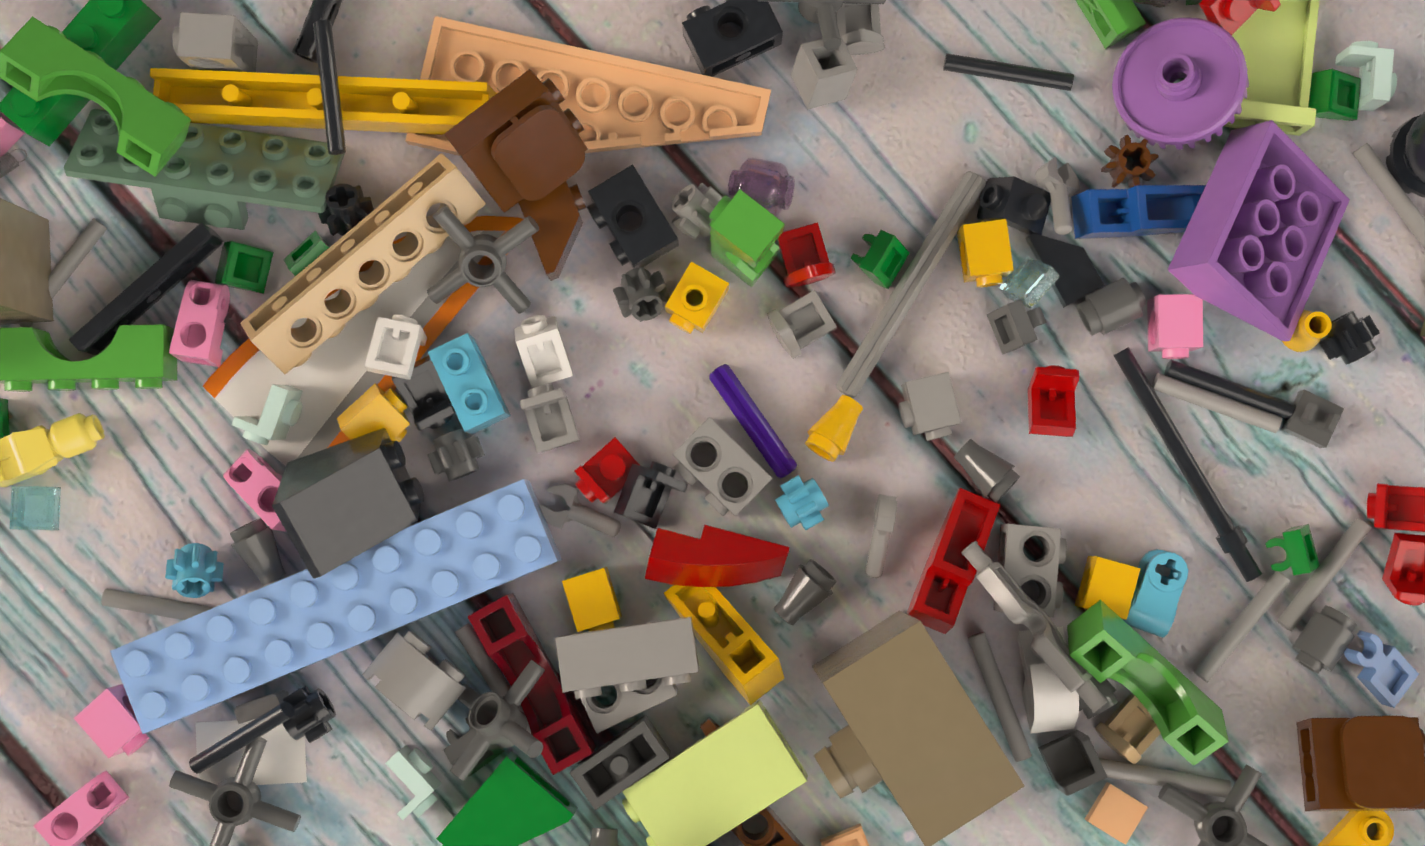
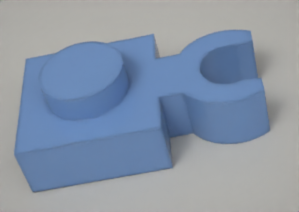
M1359 630L1357 635L1364 643L1363 651L1360 652L1346 648L1344 655L1349 662L1364 667L1357 678L1382 705L1395 708L1419 673L1394 646L1383 644L1381 639L1375 634Z

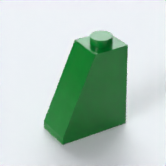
M511 751L436 839L443 844L442 846H518L569 822L578 807L516 753Z

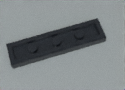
M200 223L68 340L78 351L98 355L112 342L119 325H132L223 244L222 238L213 229Z

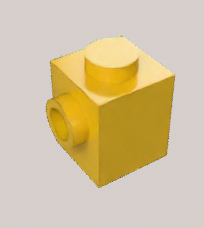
M691 261L665 305L666 312L671 314L669 322L688 334H691L694 328L703 333L728 292L729 283Z
M376 383L337 417L340 430L350 440L385 428L392 442H400L407 434L406 428L410 425L404 412L408 408L404 400L392 388L384 392Z

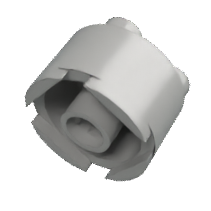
M408 631L405 636L397 632L362 675L367 680L372 679L376 675L380 679L379 683L375 686L379 692L414 720L421 713L429 718L424 727L432 730L466 689L460 682L465 677V674L447 659H443L440 664L435 662L427 655L432 647L414 632Z

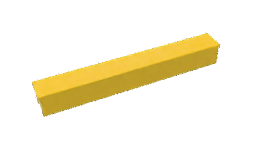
M150 68V77L154 79L153 95L164 102H170L179 107L184 115L191 119L190 123L325 129L319 75ZM338 76L344 130L444 135L497 94L487 82Z

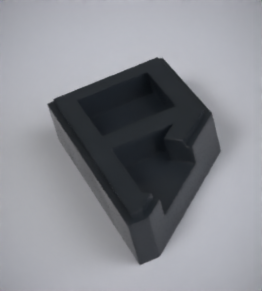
M1032 233L1025 238L1063 308L1105 286L1083 247Z

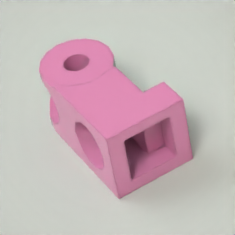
M190 280L187 283L169 354L182 362L220 367L223 353L220 346L225 327L224 320L230 303V292L227 285Z
M247 449L223 474V477L271 529L286 532L272 507L282 476L276 473L257 453Z
M104 771L37 822L34 827L50 846H79L86 840L87 836L102 825L103 821L119 809L130 797L107 771Z

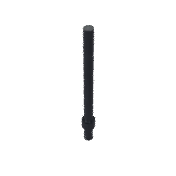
M1127 347L1113 355L1218 533L1216 540L1224 554L1230 553L1246 582L1258 578L1262 575V572L1245 545L1248 542L1240 526L1234 527L1130 348Z

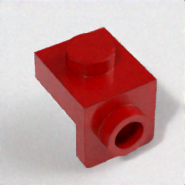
M1058 365L1035 368L1028 387L1029 434L1073 437L1076 430L1075 389L1079 382V370L1065 369Z
M1377 483L1376 493H1368L1367 519H1374V527L1378 529L1425 532V488Z
M1394 533L1382 580L1394 598L1404 604L1418 606L1425 603V535Z

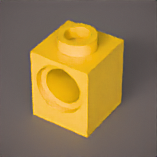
M1001 219L964 224L957 231L964 283L976 281L977 288L1003 284L1002 277H1007L1014 271L1007 220Z
M1088 556L1074 606L1088 610L1101 600L1121 619L1127 620L1141 568L1098 556Z
M607 567L562 581L577 632L586 629L590 632L615 628L613 621L620 619L622 613Z

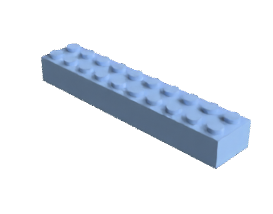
M522 479L411 525L321 577L313 579L308 569L111 650L110 653L141 732L145 734L559 562L562 558L546 519L541 512L530 480Z

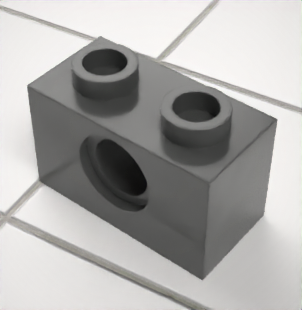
M645 715L596 749L593 754L576 763L570 771V775L592 807L597 810L669 759L671 750L647 715Z

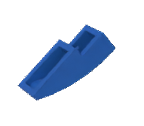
M1137 185L1129 189H1089L1071 196L1075 239L1132 237L1185 232L1206 185Z

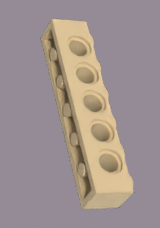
M441 153L240 324L250 341L284 374H287L294 367L304 364L310 358L312 352L324 341L337 336L344 329L345 324L358 312L370 308L377 301L379 295L391 284L404 279L410 273L412 267L424 256L437 251L443 245L449 235L433 218L434 214L426 216L431 206L440 203V209L446 205L460 222L466 225L476 217L478 211L486 203L458 168ZM407 232L406 237L401 242L393 244L398 234ZM374 260L368 270L359 272L360 267L365 262ZM341 289L335 298L325 300L331 291ZM307 318L302 326L291 328L298 319Z

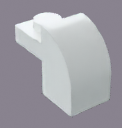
M1056 627L1066 643L1063 627ZM1030 630L1019 631L1017 640L1025 674L1022 696L1030 734L1074 729L1079 714V694L1076 690L1070 692L1032 648L1031 642L1034 638Z

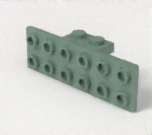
M93 109L90 111L64 165V171L68 177L151 188L159 218L176 222L203 223L204 225H211L217 228L244 230L249 218L245 202L323 213L327 206L326 193L334 186L345 153L340 155L328 154L327 142L190 123L185 142L155 177L116 152L119 134L114 119L106 110Z

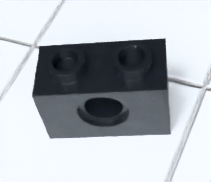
M726 0L725 3L712 9L708 5L697 8L687 15L686 21L682 22L683 37L701 74L713 77L782 44L783 31L769 2ZM733 22L741 27L742 32L736 37L729 38L722 35L719 28L725 23Z
M633 164L588 191L593 203L587 206V209L598 228L602 229L607 225L615 240L609 243L622 266L629 262L633 269L644 267L679 246L678 237ZM629 211L637 212L642 216L641 225L632 231H626L618 225L620 217Z

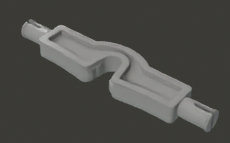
M977 541L971 543L961 553L979 573L976 578L1013 624H1023L1030 629L1034 636L1031 642L1032 648L1058 676L1070 692L1076 690L1092 710V713H1095L1109 702L1090 680L1092 675L1069 656L1068 645L1046 613L1022 591L999 562H992L977 544Z

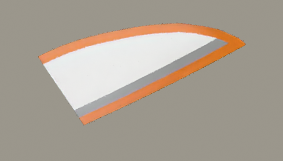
M476 216L470 223L464 226L473 236L489 234L498 239L524 219L519 217ZM406 236L393 241V244L401 242ZM448 236L437 251L424 256L412 267L410 273L404 279L391 284L379 295L377 301L370 308L358 312L345 324L344 329L337 336L324 341L301 366L294 367L287 374H284L248 338L208 378L203 387L233 417L249 416L260 420L272 384L289 385L302 390L303 392L299 400L303 405L301 415L296 424L290 426L286 439L269 440L268 445L261 444L271 455L286 466L287 462L349 441L350 439L340 430L337 417L372 385L376 383L384 392L389 388L395 391L396 386L392 381V376L368 372L364 367L377 317L392 319L393 315H404L418 321V325H421L427 336L425 346H419L416 361H418L479 287L467 282L438 304L434 303L428 296L427 290L459 267L461 248ZM485 255L473 257V260L479 265H490L493 263ZM374 260L365 262L360 267L359 272L368 270ZM341 289L331 291L325 300L335 298ZM307 318L298 319L291 328L302 326Z

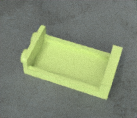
M1279 0L1281 6L1275 12L1257 9L1232 35L1245 57L1249 87L1246 88L1247 98H1243L1241 103V113L1234 115L1235 121L1233 124L1227 122L1224 127L1243 128L1272 120L1285 134L1300 136L1315 126L1316 109L1308 108L1320 0Z
M759 699L751 706L745 708L743 713L658 766L622 791L626 797L622 800V804L632 821L635 823L641 821L650 835L646 838L648 846H707L807 782L808 774Z

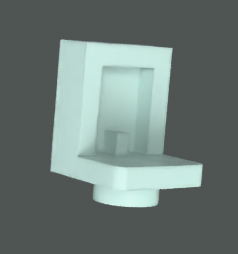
M1357 41L1336 56L1335 65L1359 68L1361 84L1358 110L1374 111L1389 102L1393 97L1397 86V75L1392 72L1394 49L1378 48L1379 44L1373 41Z
M272 384L260 420L249 416H234L232 426L244 430V438L259 444L268 445L269 440L286 439L290 426H294L301 415L303 405L299 400L303 391L289 385Z
M407 745L396 752L385 763L415 795L397 815L402 821L411 812L419 818L438 800L432 792L442 784L430 771L433 768L432 763L419 749L411 750Z

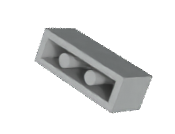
M692 616L555 637L562 691H574L575 699L602 695L601 687L619 684L620 692L647 688L646 680L664 677L665 685L686 683L691 681L690 673L699 672L700 670Z

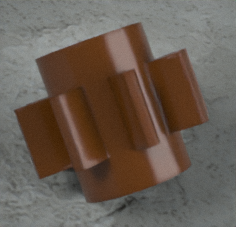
M1125 135L1120 139V149L1110 145L1104 151L1111 160L1101 168V172L1110 173L1114 179L1111 187L1115 188L1120 183H1128V187L1131 188L1140 185L1139 177L1145 181H1150L1154 178L1156 174L1153 170L1149 169V166L1159 158V155L1150 153L1146 147L1148 140L1143 139L1140 143H1131L1129 135ZM1128 156L1134 159L1132 164L1134 169L1128 170L1125 167L1127 163L1126 157Z

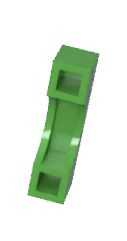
M33 16L0 50L1 79L37 102L54 95L72 94L98 103L112 116L116 123L119 134L116 152L155 177L185 142L191 119L184 115L179 107L173 103L164 102L147 91L136 79L122 75L107 65L96 53L85 51L68 40L60 30L53 26L45 25Z
M739 189L732 199L725 195L709 216L712 219L709 224L711 226V256L752 287L778 255L780 247L775 242L783 233L785 224Z
M164 324L119 325L108 347L100 354L83 361H71L61 354L47 331L32 327L0 328V383L4 384V391L30 392L32 391L33 384L48 383V390L74 391L76 390V383H91V389L117 390L119 389V382H135V388L161 389L163 388V381H177V358L169 354L175 328Z
M1099 600L1067 625L1069 656L1100 683L1109 678L1121 683L1130 690L1147 709L1155 721L1162 738L1193 766L1229 742L1222 709L1103 601Z

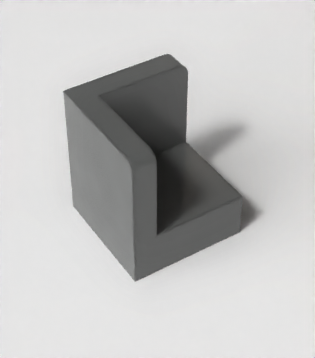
M1075 730L1038 747L1056 788L1066 796L1108 778L1089 736L1079 730Z

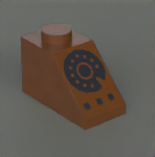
M567 181L540 200L528 201L522 199L518 202L524 218L531 216L539 226V231L532 235V239L550 281L559 278L583 224L579 211L586 208L578 185L575 184L569 187Z

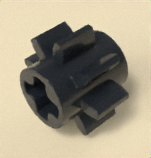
M340 183L327 191L325 196L326 209L323 213H318L321 224L328 225L332 236L337 233L344 236L369 215L374 208L371 197H364L360 185L353 187L349 184Z
M1350 311L1331 321L1332 326L1327 334L1328 336L1319 342L1329 360L1341 357L1345 365L1374 351L1376 347L1371 340L1380 332L1370 315L1358 319L1354 311Z
M304 686L283 698V701L289 702L294 708V716L282 723L293 739L299 740L305 736L308 742L311 743L332 730L328 721L336 716V712L332 702L320 688L310 693L308 687Z

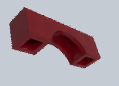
M514 593L507 594L467 616L488 656L498 665L511 686L531 660L545 669V672L521 703V707L527 717L531 734L543 744L541 754L552 775L593 754L596 745L567 692L562 691L561 680Z

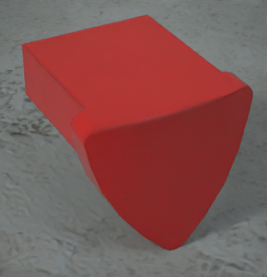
M818 222L785 231L777 239L787 274L783 278L786 287L812 284L836 273L834 264L829 262Z

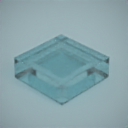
M1027 256L999 289L1007 298L1013 301L1022 299L1024 306L1033 308L1060 276L1052 266Z
M12 486L9 529L59 530L61 487Z

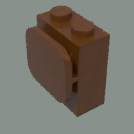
M530 69L444 134L504 213L522 199L537 201L547 196L580 170L585 161V151L588 150L579 136V133L584 130L583 126L569 108L563 111L559 106L565 100L560 91L549 78L541 82Z
M1357 716L1353 718H1309L1296 722L1305 812L1415 811L1425 809V734L1419 728L1418 717Z

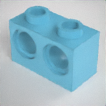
M466 333L428 351L464 432L474 434L511 416L474 337Z

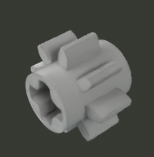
M703 183L698 188L694 185L684 187L675 196L671 205L672 210L678 214L672 220V224L685 235L689 234L693 239L698 234L703 237L710 236L711 226L709 224L712 219L709 216L723 197L711 186L707 187Z

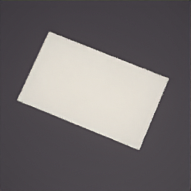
M237 720L196 722L197 755L253 720L238 724ZM283 724L261 736L267 740L253 782L256 785L307 782L305 736L299 740L293 739ZM246 746L198 774V778L218 785L225 779L235 777Z

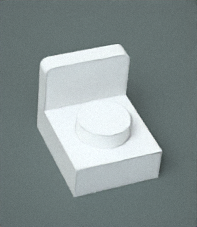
M393 315L392 319L377 317L364 365L368 372L411 380L419 346H425L427 336L421 325H418V321L404 315Z
M545 315L532 316L522 321L521 326L514 329L515 341L531 388L573 376L555 316L548 318Z

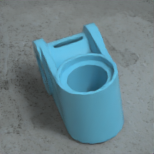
M1156 549L1143 555L1139 562L1138 568L1141 569L1127 620L1124 621L1131 627L1163 638L1168 634L1174 622L1177 604L1188 577V567L1184 559L1176 553ZM1157 564L1165 565L1171 569L1168 577L1161 576L1155 572Z

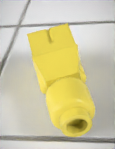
M78 413L52 423L50 429L40 425L26 431L12 432V434L1 438L0 487H8L31 477L42 475L51 467L56 466L62 459L71 458L94 449L97 441L105 437L98 417L94 414L86 417Z

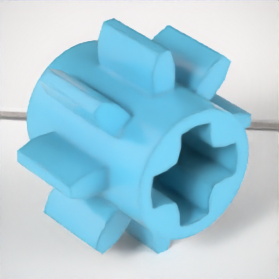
M798 475L780 485L784 494L776 498L775 502L791 528L801 523L803 528L808 530L824 520L820 511L829 507V504L814 478L803 483Z
M191 543L183 546L181 549H175L174 559L167 560L165 575L166 579L173 580L172 590H177L180 595L188 598H200L209 592H213L215 582L223 580L224 563L217 562L218 552L212 551L210 547L200 543Z

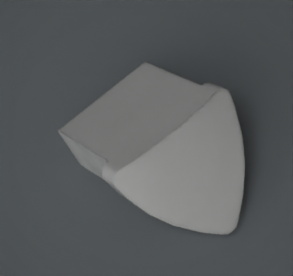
M843 3L842 7L836 11L835 16L839 34L850 55L870 54L884 50L885 40L881 35L879 4Z
M815 290L779 311L774 309L767 313L773 332L782 347L793 359L801 355L802 348L837 328Z

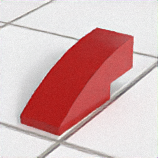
M959 488L930 552L906 614L920 620L924 626L946 634L954 627L968 586L973 582L977 572L961 552L975 541L978 542L977 544L983 551L985 550L1000 504Z
M705 524L701 539L657 528L649 555L645 579L671 585L692 587H730L757 583L781 576L790 547Z

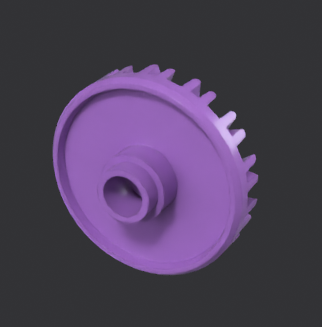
M1187 17L1174 18L1157 23L1136 36L1125 48L1117 62L1112 82L1113 97L1117 110L1130 131L1133 130L1137 138L1143 137L1148 140V143L1152 146L1158 143L1161 149H1166V145H1175L1178 150H1181L1184 144H1188L1190 148H1195V142L1204 138L1206 142H1210L1212 134L1221 136L1223 133L1222 127L1227 122L1233 124L1235 121L1234 115L1240 114L1242 111L1241 103L1243 98H1247L1246 88L1249 87L1248 69L1244 54L1237 41L1229 32L1210 21ZM1179 78H1185L1179 83H1174Z

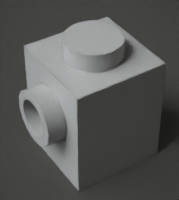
M841 35V45L834 50H827L824 47L823 39L800 45L791 77L807 110L845 100L848 96L858 69Z
M949 372L908 381L901 385L905 401L899 403L900 415L904 427L912 428L913 436L925 433L926 441L952 435L950 427L960 424L961 419Z

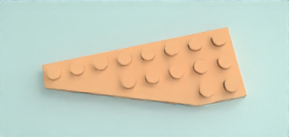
M437 16L434 17L420 80L487 82L496 93H499L530 69L541 82L549 78L565 99L559 104L561 109L565 111L569 108L583 126L584 130L579 133V136L588 148L585 153L761 136L771 95L770 89ZM407 133L405 141L409 145L460 156L445 135Z

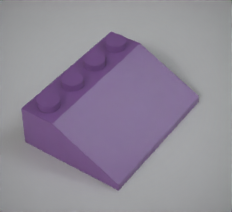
M1272 120L1231 130L1169 265L1168 271L1195 296L1281 341H1290L1350 199Z

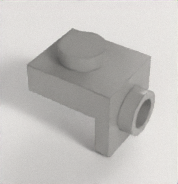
M553 384L542 385L528 390L529 398L519 401L521 409L525 412L537 453L580 441L566 392L562 388L554 390Z

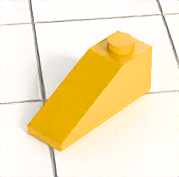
M673 585L663 593L681 618L692 616L695 637L750 706L784 679L779 658L716 587Z

